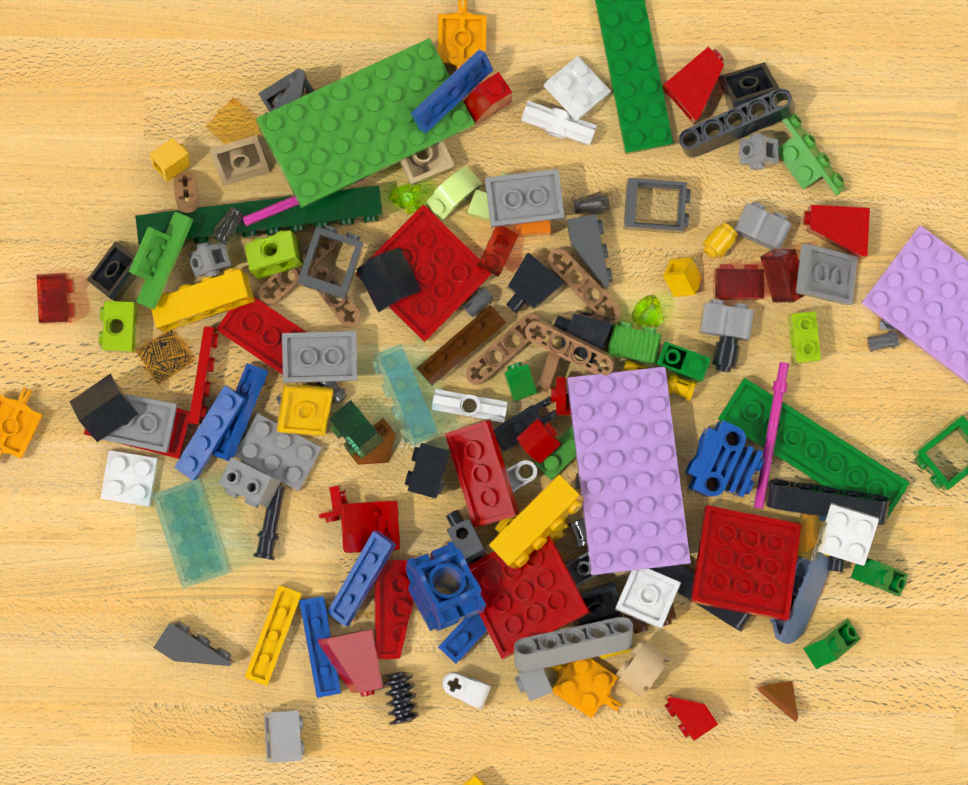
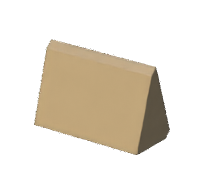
M259 135L210 149L223 186L270 172Z
M444 141L400 161L410 185L427 182L455 166Z

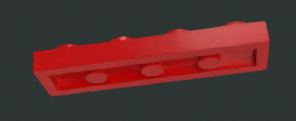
M204 326L188 421L190 424L200 425L208 411V407L204 406L205 397H209L212 383L208 382L209 372H214L215 358H212L213 348H217L219 343V334L216 333L214 327Z

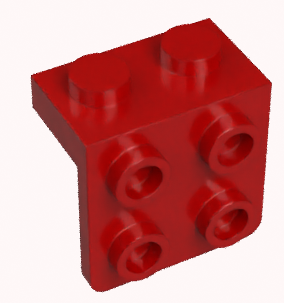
M377 501L342 504L343 551L345 553L362 552L372 532L377 530L396 544L393 550H400L398 502Z

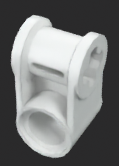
M524 460L510 468H506L513 493L521 489L520 487L531 482L537 475V467L530 460ZM529 464L533 468V475L530 478H523L520 475L519 469L522 465Z
M455 672L445 675L442 682L447 694L479 709L483 708L491 686ZM458 678L457 682L460 684V687H455L453 691L450 690V685L447 682Z

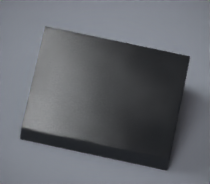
M765 62L719 76L729 110L776 89H780Z
M115 241L87 278V281L111 300L119 301L137 277V275L129 272L135 255Z
M400 247L379 254L356 269L378 313L422 291Z
M111 373L69 401L79 422L96 442L101 441L138 415V412Z
M614 582L579 591L590 613L574 621L575 627L623 617L622 612L615 610L619 598Z

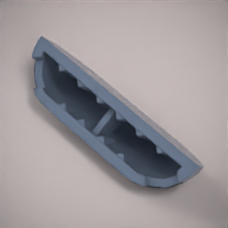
M811 550V552L801 558H797L789 620L782 621L770 618V623H773L775 638L782 643L790 644L795 642L807 626L829 572V560L823 553Z

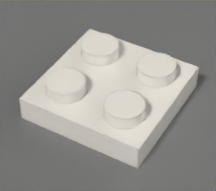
M579 56L574 58L543 85L576 121L611 92Z
M109 450L101 499L150 507L159 458Z
M831 503L816 551L864 566L879 517Z
M650 569L632 570L615 610L662 629L681 582Z

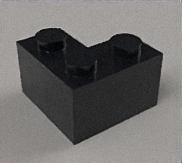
M424 443L420 444V448L415 447L411 461L415 462L413 471L408 470L404 484L409 486L407 491L437 499L450 451Z

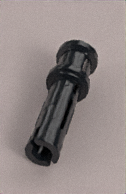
M278 486L277 496H275V492L268 508L266 507L262 531L259 530L257 533L259 537L257 551L253 554V557L275 561L273 553L275 543L279 540L276 531L285 487Z

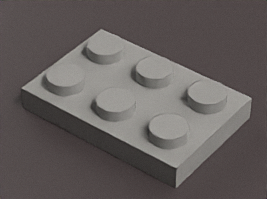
M558 169L485 178L491 228L564 219Z
M802 244L796 293L842 305H852L858 257L811 244Z
M356 331L282 333L283 383L358 381Z
M125 394L138 412V415L102 440L168 453L178 404Z
M257 413L234 457L300 491L322 447L298 434L277 432V423Z

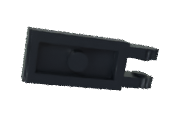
M550 396L534 406H529L494 429L496 439L503 451L519 443L516 438L537 419L545 424L558 416L556 415V410H553L541 419L537 412L540 408L546 407L551 403Z

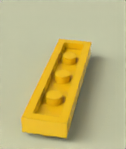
M278 585L244 678L265 686L269 685L299 600L301 599V592Z

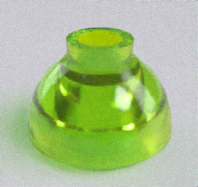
M410 183L397 187L389 195L391 202L396 207L405 210L406 214L416 212L419 209L418 204L422 198L421 184L410 185Z
M656 295L645 296L635 305L632 311L633 322L641 326L653 325L654 327L662 324L664 321L662 304Z

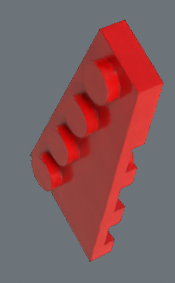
M387 560L374 582V642L378 659H400L407 625L413 608V598L408 590L411 582L406 572L408 560Z

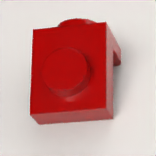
M556 377V387H551V402H556V415H571L569 394L566 393V377Z
M341 486L329 487L333 512L319 514V519L325 518L326 523L339 521L341 505L348 503L346 490H341Z

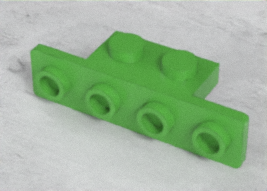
M793 113L790 117L783 119L782 121L793 137L778 148V155L804 190L823 177L835 195L845 191L846 187L843 177L838 172L835 173L830 166L831 162L828 156L820 152L816 146L815 138L804 130L800 117Z
M175 212L165 234L151 227L147 228L129 270L130 273L145 279L137 298V303L153 310L156 308L193 222L192 218Z

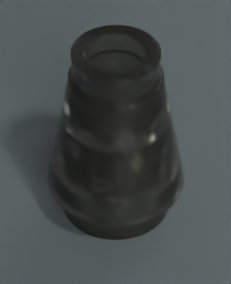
M601 191L573 200L575 214L604 215L605 212L610 211L607 192L601 193Z
M230 207L212 229V238L227 246L234 242L243 213Z

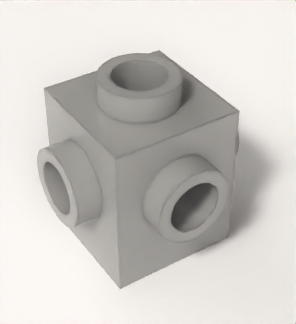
M750 134V138L741 139L739 150L740 164L749 165L751 170L765 169V165L778 164V139L764 137V134Z
M210 242L202 243L196 246V251L188 254L195 277L220 276L219 271L231 266L224 243L213 245Z

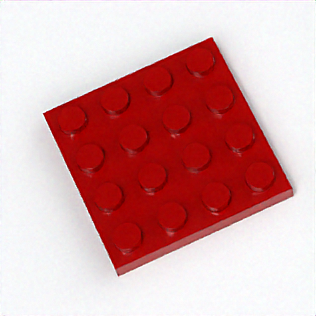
M423 204L369 260L379 254L398 247L401 248L422 291L389 308L425 343L493 272ZM356 272L355 275L361 280L358 272Z
M706 505L703 513L690 602L788 621L802 524Z
M550 534L546 537L547 542L540 549H534L528 555L529 560L520 568L517 566L514 569L508 566L495 551L468 566L482 590L481 596L486 604L484 611L479 613L503 660L514 654V644L519 639L557 631L590 613Z

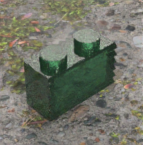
M352 400L348 401L328 418L333 424L330 429L338 439L343 436L347 441L343 445L352 456L357 453L363 459L369 452L380 446V443L384 442L382 436Z

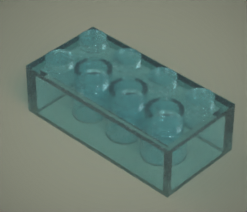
M196 479L151 494L182 589L233 572L202 479Z

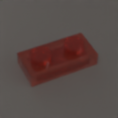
M504 226L494 227L477 266L499 277L519 234Z

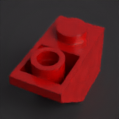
M673 695L665 697L668 703L664 706L672 718L677 716L681 724L678 725V728L685 738L690 736L695 741L718 725L702 701Z

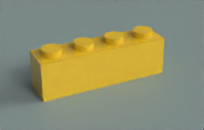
M232 268L226 270L224 275L205 277L201 280V283L182 285L178 288V291L172 293L162 292L154 310L151 309L156 328L165 333L255 301L247 274L241 269Z
M559 474L489 546L508 566L514 569L517 566L520 568L529 560L528 555L534 549H540L547 542L546 537L552 531L557 532L564 525L565 522L563 520L569 514H575L582 507L581 502L585 498Z

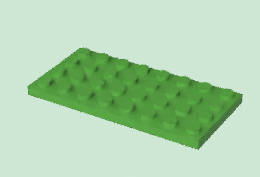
M430 38L270 111L255 120L301 209L475 125L463 100H461L426 134L418 129L411 112L450 77Z

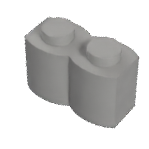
M757 202L747 203L734 230L738 235L778 252L792 223L788 222V217L781 213L774 212V214L766 212V207Z
M710 299V303L706 302L703 304L699 333L719 337H732L743 341L750 339L754 310L748 309L749 305L734 303V307L724 305L725 301Z

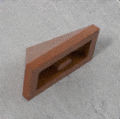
M382 418L347 447L346 450L358 465L389 463L396 433L385 419Z
M792 681L761 683L755 686L760 693L793 721L796 722L798 720Z

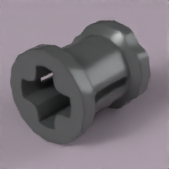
M584 518L569 523V527L573 528L577 539L576 546L579 547L587 544Z

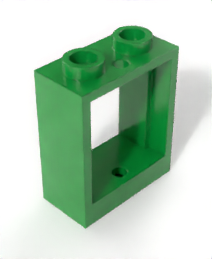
M963 415L954 418L912 452L916 456L914 458L915 463L921 470L926 469L931 475L929 480L938 490L940 488L943 491L949 490L968 475L967 464L947 480L926 454L927 451L955 429L968 444V421Z

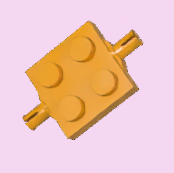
M458 0V12L438 14L437 53L443 64L456 66V70L478 50L486 52L487 15H474L467 12L468 0H464L463 7L462 0Z
M23 387L18 400L9 399L0 394V458L2 454H11L19 459H23L44 416L27 405L33 391L26 387Z
M587 658L565 663L564 665L560 664L557 667H550L558 672L557 680L552 687V693L592 719L598 708L603 704H606L615 712L621 706V702L610 696L611 688L618 679V676L592 659Z

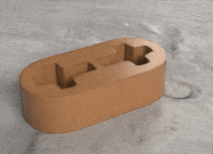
M190 172L179 173L174 178L176 204L179 211L190 213L199 207L196 177Z
M548 351L536 389L548 393L560 356Z

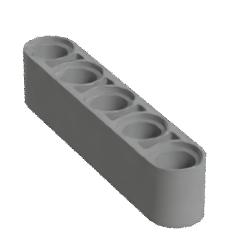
M617 617L519 639L514 644L515 667L520 671L528 672L629 649L633 643V624L628 618Z

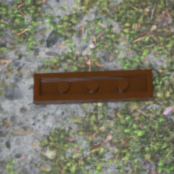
M490 305L416 369L431 386L434 385L502 327L506 321Z

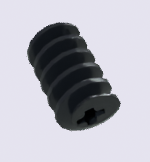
M397 672L382 675L390 678V680L383 683L384 686L391 687V690L386 692L385 696L392 697V700L387 702L386 705L394 707L392 711L387 713L389 716L395 717L393 721L389 722V725L413 722L415 718L419 717L418 712L411 711L418 707L416 702L410 701L416 697V693L409 691L415 687V683L407 682V680L414 677L413 673Z

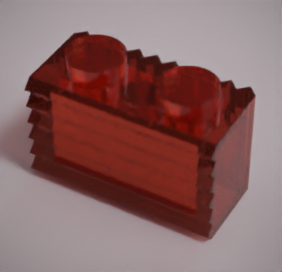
M772 249L760 256L773 303H793L805 296L796 293L800 263L796 249Z
M720 264L719 268L713 270V299L763 300L764 269H758V265L753 264L744 265V269H734L733 264Z
M67 273L37 274L39 324L72 323V318L76 316L75 303H71L70 294L75 291L74 279L70 278V275Z

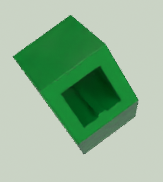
M665 341L656 364L665 367V369L700 383L703 382L711 358Z
M517 362L507 366L508 371L504 372V377L513 402L537 394L528 364L522 365V362Z
M867 558L864 566L855 564L850 578L900 597L902 590L906 586L908 574L884 563Z
M847 618L816 637L803 649L815 669H818L838 660L861 638Z

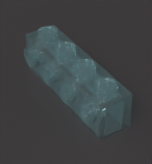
M402 344L375 354L376 360L372 362L377 376L382 374L385 383L381 384L386 398L391 397L395 406H392L391 410L395 420L401 419L404 428L400 432L405 443L410 442L412 446L439 436Z

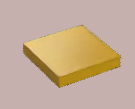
M284 383L276 427L277 432L326 436L333 396L332 387Z

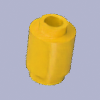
M724 222L720 226L717 225L702 243L704 246L703 252L711 259H721L735 243V238L738 235L737 232Z

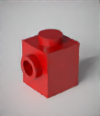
M539 419L533 422L516 438L525 452L539 464L561 445L556 437L558 434L557 430L550 423L545 425Z

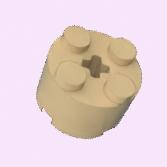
M648 641L645 643L639 642L631 653V656L634 657L632 662L625 661L616 674L620 677L618 681L640 698H643L646 694L642 689L647 691L666 665L662 662L668 663L671 659Z

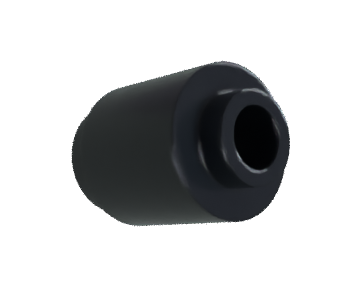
M726 336L719 337V342H716L712 362V365L717 366L716 371L731 373V369H736L740 351L739 339Z

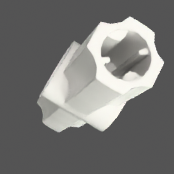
M530 101L527 102L521 122L541 128L549 135L561 139L566 137L590 146L597 125L580 119L576 121L567 111L558 108L550 109Z
M435 389L431 410L484 420L491 419V421L504 423L508 402ZM467 399H472L477 404L476 410L472 413H467L463 410V402Z

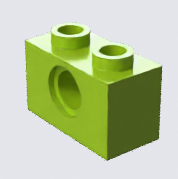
M291 230L279 231L273 236L257 238L251 243L245 244L249 270L257 279L303 266L299 240ZM274 250H277L274 255L270 256Z
M104 301V307L100 308V321H103V331L99 332V346H102V350L107 352L135 353L137 303ZM117 320H121L123 323L122 331L114 333L112 331V324Z
M816 311L788 315L792 363L802 364L820 361L821 353Z

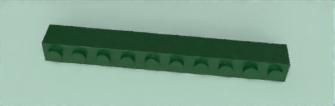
M377 185L339 190L302 209L300 205H296L248 226L245 225L242 217L292 196L200 207L190 213L175 210L135 215L138 244H141L148 227L165 234L175 212L193 219L184 242L194 241V244L209 242V239L218 238L219 241L233 240V236L243 235V238L257 237V233L267 232V235H275L277 232L285 229H291L292 232L306 231V227L315 226V228H322L323 225L330 226V224L340 223V226L354 225V221L364 220V223L379 222L378 218L383 217L380 187Z

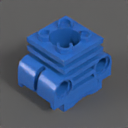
M724 420L721 423L717 422L714 430L709 427L703 429L699 438L698 450L686 467L684 474L693 477L688 489L708 497L718 496L723 491L734 493L733 496L735 497L749 495L754 485V481L751 478L755 471H760L764 462V458L761 457L763 452L760 450L753 451L754 448L751 446L744 447L746 435L741 428ZM728 433H732L736 438L733 446H730L726 441ZM710 477L716 482V487L712 491L706 487V481Z
M452 541L446 546L432 551L430 557L427 553L415 559H408L406 572L411 582L408 590L429 631L434 629L440 631L458 623L460 619L463 621L484 611L486 604L481 596L482 590L471 573L460 548L456 549ZM436 588H446L452 594H442Z

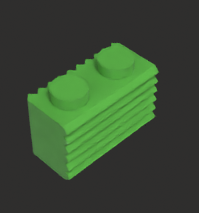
M620 321L618 325L612 326L607 353L611 356L644 363H656L661 334L656 333L657 329L642 326V330L632 329L633 324Z

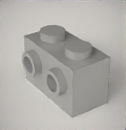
M231 457L218 484L226 488L225 493L235 498L241 495L246 498L244 501L246 504L258 509L259 505L268 508L281 481Z
M543 668L528 672L517 670L519 676L515 677L516 683L521 693L526 691L529 701L553 692Z
M299 710L264 713L266 762L302 761L301 755H304V742L300 740V730L303 729V719L299 715Z

